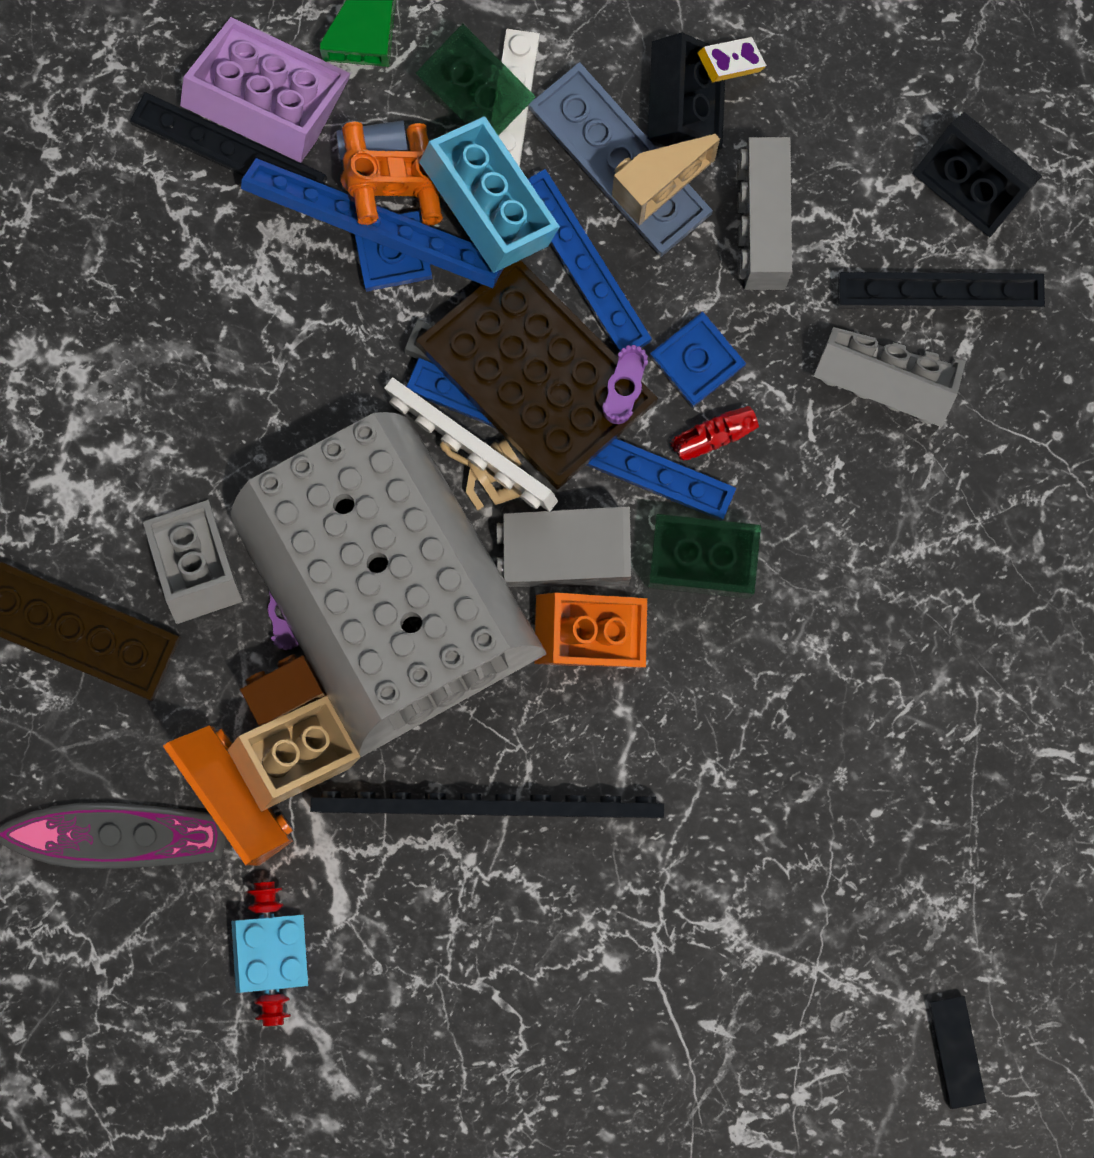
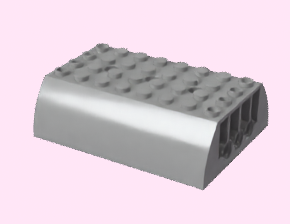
M389 412L372 413L248 480L237 495L231 510L233 526L360 757L365 756L547 654L414 425L407 417ZM342 499H350L355 503L353 510L347 514H339L335 511V507ZM376 557H383L388 561L387 568L381 573H373L368 569L369 563ZM415 616L420 618L422 626L417 632L407 633L402 629V624L408 617Z

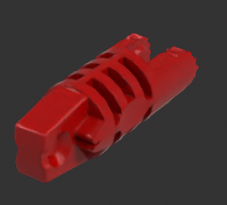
M750 406L722 413L720 416H715L709 421L706 420L700 425L697 424L680 435L674 436L670 443L674 452H677L678 457L683 461H687L741 439L759 428V424L754 410Z

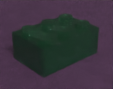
M657 514L654 523L648 588L751 599L755 594L761 525Z

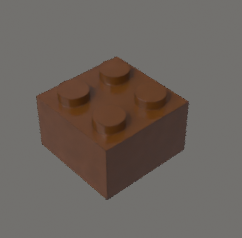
M295 654L290 655L277 663L278 669L269 674L261 671L245 680L247 685L241 688L240 691L259 726L327 696L304 656L297 658Z

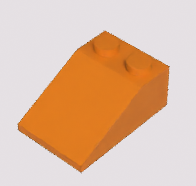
M570 593L536 595L535 634L547 654L535 660L534 664L646 667L648 598Z

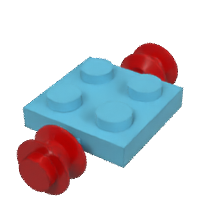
M275 881L253 883L254 890L247 891V893L254 895L255 903L248 906V909L254 913H263V915H259L258 919L231 921L236 993L264 990V994L268 993V995H261L254 1001V1004L262 1006V1014L257 1016L255 1020H263V1026L283 1025L284 1018L291 1017V1014L283 1012V1004L288 1002L290 998L284 994L275 993L283 988L308 986L304 916L274 917V914H270V912H277L283 906L282 903L276 901V893L281 891L282 888H275Z

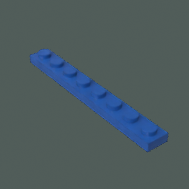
M256 158L242 178L241 189L490 288L495 286L503 271L501 269L493 273L473 243L377 205L379 217L377 221L370 225L358 224L355 201L351 195Z

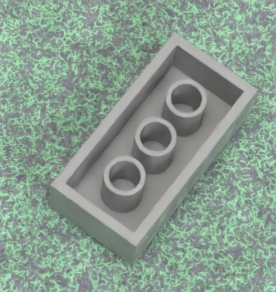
M749 137L746 149L740 150V160L737 162V180H743L740 192H738L737 210L738 213H744V216H741V225L738 226V246H744V249L741 250V259L738 260V279H744V290H785L792 274L790 137Z

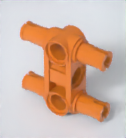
M356 121L349 122L342 127L346 153L342 159L344 170L341 174V183L345 190L354 197L358 224L370 225L379 218L375 196H415L419 200L422 223L425 225H435L441 222L443 216L438 196L439 191L419 163L429 143L425 124L415 123L407 127L406 134L410 151H369L366 149L362 123Z

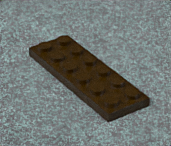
M0 562L1 638L150 701L154 700L181 637Z

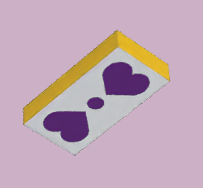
M752 37L705 46L698 52L712 82L758 73L766 67Z

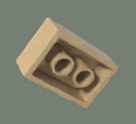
M327 696L238 736L227 750L261 812L350 769L360 759L358 751Z

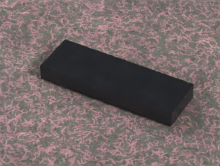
M965 996L928 1002L949 1108L956 1109L987 1103Z

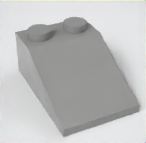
M209 500L143 521L163 593L176 624L243 602Z

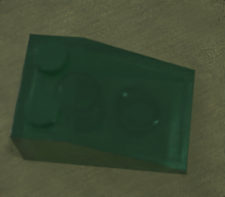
M463 23L416 72L466 124L485 116L498 136L536 97Z

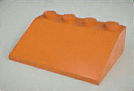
M209 725L163 745L168 755L245 865L259 866L293 842L289 835L293 832V829L282 814L276 817L271 808L260 811L227 751L233 743L222 728L216 731L214 727Z

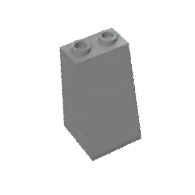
M630 507L504 514V523H497V544H504V557H497V569L508 587L629 586L631 579Z

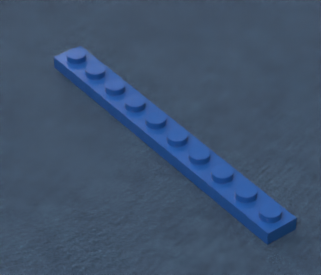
M421 358L418 359L406 386L423 399L496 428L433 363ZM615 439L586 465L720 521H723L736 490V487L619 439Z

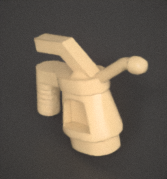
M506 439L499 443L493 442L490 445L491 448L518 467L522 465ZM441 442L440 448L446 455L470 467L465 492L477 510L483 508L484 505L474 491L475 480L480 481L495 505L519 498L522 495L521 491L514 486L510 490L503 488L496 491L492 485L496 481L494 479L496 473L487 467L484 471L480 470L467 458L453 452L446 444Z

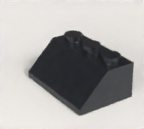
M683 32L652 41L647 139L670 146L716 134L720 138L717 150L723 149L725 80L712 82L698 55V52L703 47L710 46V44Z
M965 112L950 123L912 173L989 238L1042 177L1041 174Z

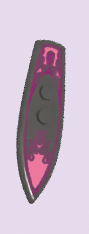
M94 802L55 805L29 812L0 826V844L8 849L47 864L82 869H127L216 861L221 859L226 842L225 835L209 812L126 803Z

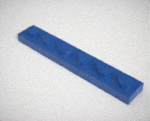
M544 169L528 179L560 226L550 244L618 353L621 352L622 348L626 349L628 345H635L636 348L640 346L642 348L652 341L651 336L547 170Z

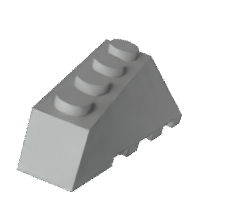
M833 327L813 377L821 379L827 385L849 390L860 398L871 399L884 404L890 410L902 411L917 417L923 423L942 427L957 397L966 361L954 358L952 363L938 360L939 354L925 351L924 355L921 356L909 353L906 350V346L893 342V344L882 346L878 345V341L874 337Z

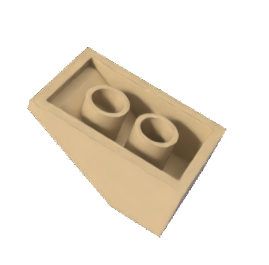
M713 134L642 152L633 160L630 157L624 159L614 170L616 174L613 180L612 197L638 225H641L715 161L720 138Z

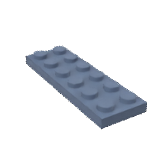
M580 62L529 103V110L660 257L712 215L713 210L689 183L641 225H638L612 197L613 180L616 174L614 172L615 168L628 157L633 160L638 154L657 148Z

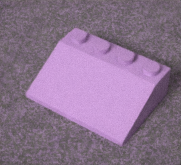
M230 17L184 75L180 106L301 163L317 141L349 80L350 73Z

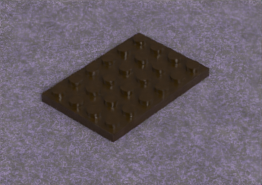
M521 260L505 267L493 288L481 285L416 340V346L556 490L562 487L651 409L658 400V397L641 381V394L634 402L632 416L622 424H613L605 418L602 406L606 402L608 395V381L615 372L619 358ZM620 379L615 383V390L622 396H628L633 393L634 385L628 379Z

